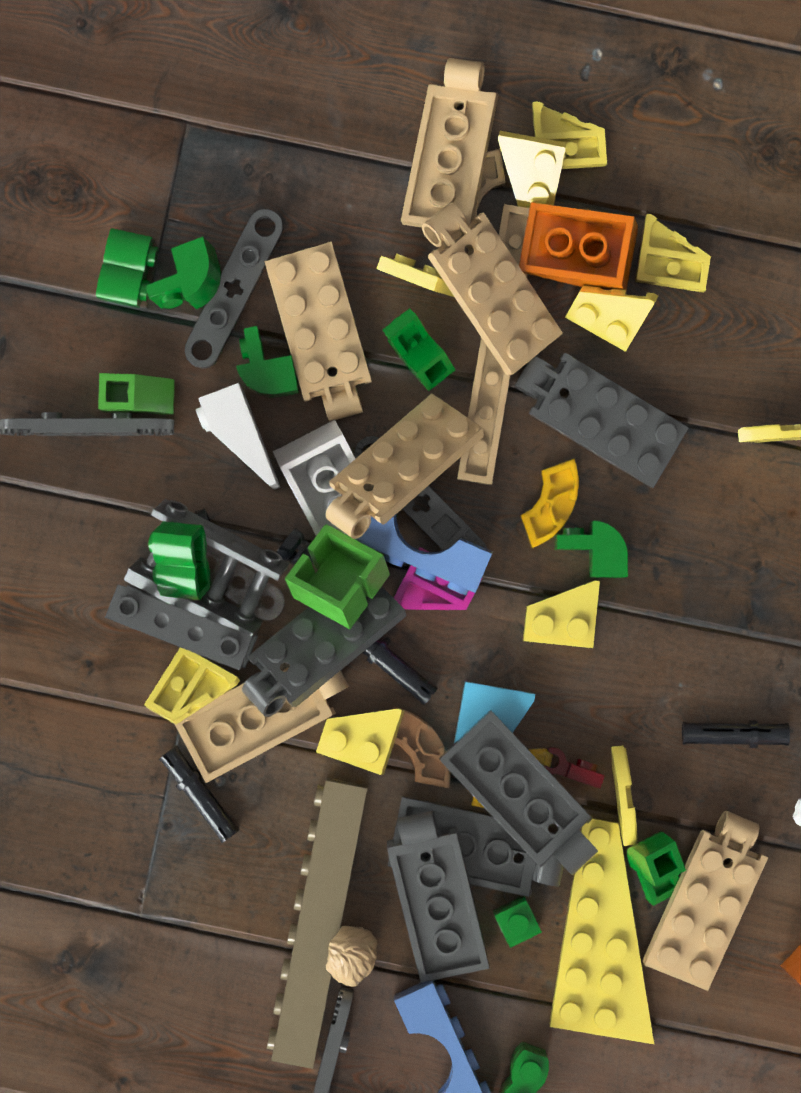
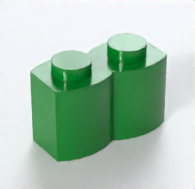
M114 228L110 229L97 283L96 297L98 299L140 308L142 301L147 302L149 297L146 285L151 284V281L146 280L149 267L156 266L159 254V247L154 246L155 240L152 237Z
M163 521L151 533L148 542L149 550L153 553L156 563L153 569V582L157 585L160 596L200 600L210 589V568L206 558L207 542L205 530L202 525Z
M522 1041L515 1048L511 1056L510 1075L502 1083L499 1093H536L545 1083L549 1071V1060L546 1050Z

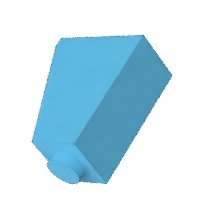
M465 681L454 743L489 710L513 733L533 704L535 694Z

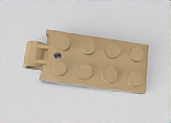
M449 58L444 72L445 86L428 85L401 216L403 225L422 228V224L449 203L456 205L462 211L467 225L474 220L499 96L496 92L480 91L485 73L483 62ZM460 105H463V106H464V108H463L462 110H460V111L456 110V108H457L458 106H460Z
M449 203L422 224V230L426 238L434 246L439 247L429 253V260L506 375L516 373L563 334L484 212L477 215L475 220L467 225L462 211L456 205ZM465 246L468 248V254L465 253Z
M332 242L264 261L304 401L306 402L312 400L311 398L322 395L329 422L362 413L363 409L355 385L371 383L372 379ZM335 368L337 369L336 376H329V370Z
M431 393L329 481L330 487L342 496L337 497L331 502L326 511V519L353 539L361 537L367 531L371 523V517L384 525L484 437L483 427Z
M339 671L297 707H292L286 698L285 704L276 714L265 717L242 692L243 683L221 695L175 726L205 783L336 714L334 708H330L326 699L348 688L349 684L342 671Z
M724 811L717 822L715 836L706 830L700 831L684 866L686 871L681 873L643 957L642 962L645 966L704 990H709L768 860L766 855L750 851L759 834L758 823L729 811ZM726 858H730L729 864L723 865V861Z

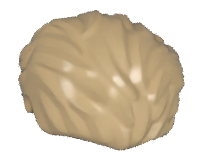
M342 926L329 942L326 970L338 983L351 987L357 986L374 968L378 944L376 937H374L371 931L363 927Z

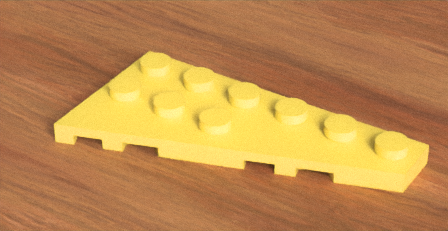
M593 818L589 823L581 827L580 832L594 845L598 852L573 875L549 1025L553 1028L654 1044L619 823Z

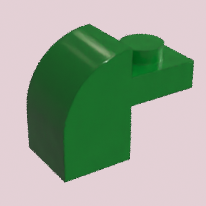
M202 236L171 248L177 274L146 285L149 299L161 309L178 307L186 300L197 310L206 305L216 294L221 281V269L215 248Z
M410 308L382 330L388 338V343L399 358L428 391L456 370L444 350L432 339L418 316Z
M258 326L244 328L245 338L239 339L243 360L249 359L250 363L237 365L236 367L246 386L254 393L269 398L299 394L292 355L265 360Z
M600 521L589 522V535H584V528H563V535L555 536V550H589V578L628 577L627 546L621 534L612 526Z
M659 831L627 849L629 865L637 872L647 901L655 906L671 897L679 880L678 875L686 871L675 840L664 832Z

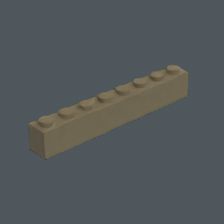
M327 778L325 786L318 785L314 806H319L320 812L318 820L311 819L307 840L314 841L311 855L304 854L301 875L307 876L305 889H298L295 899L294 910L300 911L298 925L291 923L287 944L293 945L291 959L284 958L280 979L287 980L284 994L277 993L273 1014L280 1015L278 1028H271L267 1049L273 1050L271 1061L311 1069L314 1067L331 974L326 970L329 942L341 928L366 799L367 785Z

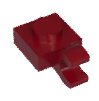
M547 747V752L557 756L555 766L548 767L543 765L550 774H559L601 789L605 775L596 771L597 764L579 758L576 764L567 762L565 754L560 749Z

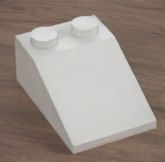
M237 383L198 398L201 407L197 408L196 412L202 428L206 432L211 431L272 489L281 488L245 392L240 384Z
M333 420L273 451L281 471L316 536L325 524L344 533L326 519V511L331 502L337 497L342 496L330 487L329 481L355 460L336 421Z

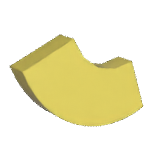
M801 424L743 427L738 430L739 442L760 443L801 440Z
M624 745L611 747L612 773L616 791L618 821L623 845L630 846L635 845L637 842L636 813L632 802L630 768Z

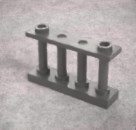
M164 499L153 509L151 516L166 522L202 525L205 530L207 545L226 554L211 589L200 600L160 596L157 585L153 582V569L156 563L151 552L148 559L140 557L128 568L124 581L171 605L233 628L254 638L263 623V620L255 617L254 611L270 577L278 581L288 569L290 563L283 560L277 552L270 549H262L190 512L181 502ZM238 561L257 570L241 607H236L226 602L222 597Z
M120 584L117 585L105 616L109 620L237 670H240L241 667H247L249 662L248 656L252 654L258 639V635L253 638V636L171 605L130 585H127V587Z

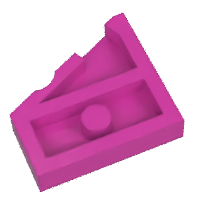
M419 547L418 549L421 551L429 552L421 547ZM410 565L394 596V599L407 610H467L475 593L469 590L467 595H463L447 587L449 581L437 576L434 581L415 574L417 568Z

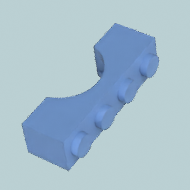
M396 515L384 525L371 517V523L367 531L361 537L355 539L372 549L384 553L385 561L393 565L402 567L405 562L416 567L415 574L434 581L437 576L449 581L447 587L463 595H467L469 590L474 593L476 592L493 551L463 538H460L451 547L442 551L425 552L418 550L407 543L398 529Z
M434 980L422 982L395 994L394 1002L408 1033H420L434 1037L445 1046L452 1060L450 1075L444 1085L438 1090V1093H492L487 1081L480 1083L475 1070L479 1069L480 1066L472 1048L465 1050L460 1038L464 1037L465 1033L458 1017L451 1018L446 1005L451 1002L443 984L436 986Z

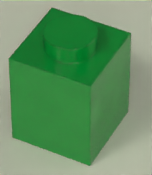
M520 896L493 910L497 923L510 948L542 933L525 896Z

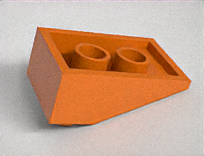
M531 202L519 267L525 274L579 287L587 285L600 287L604 290L614 288L627 291L638 224L634 216Z

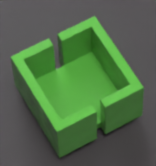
M325 524L307 548L318 571L315 573L309 556L302 554L285 577V580L294 599L351 629L368 606L366 596L373 599L390 576L383 554Z

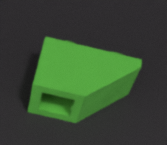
M99 373L98 409L104 413L128 412L174 415L175 380L137 374Z

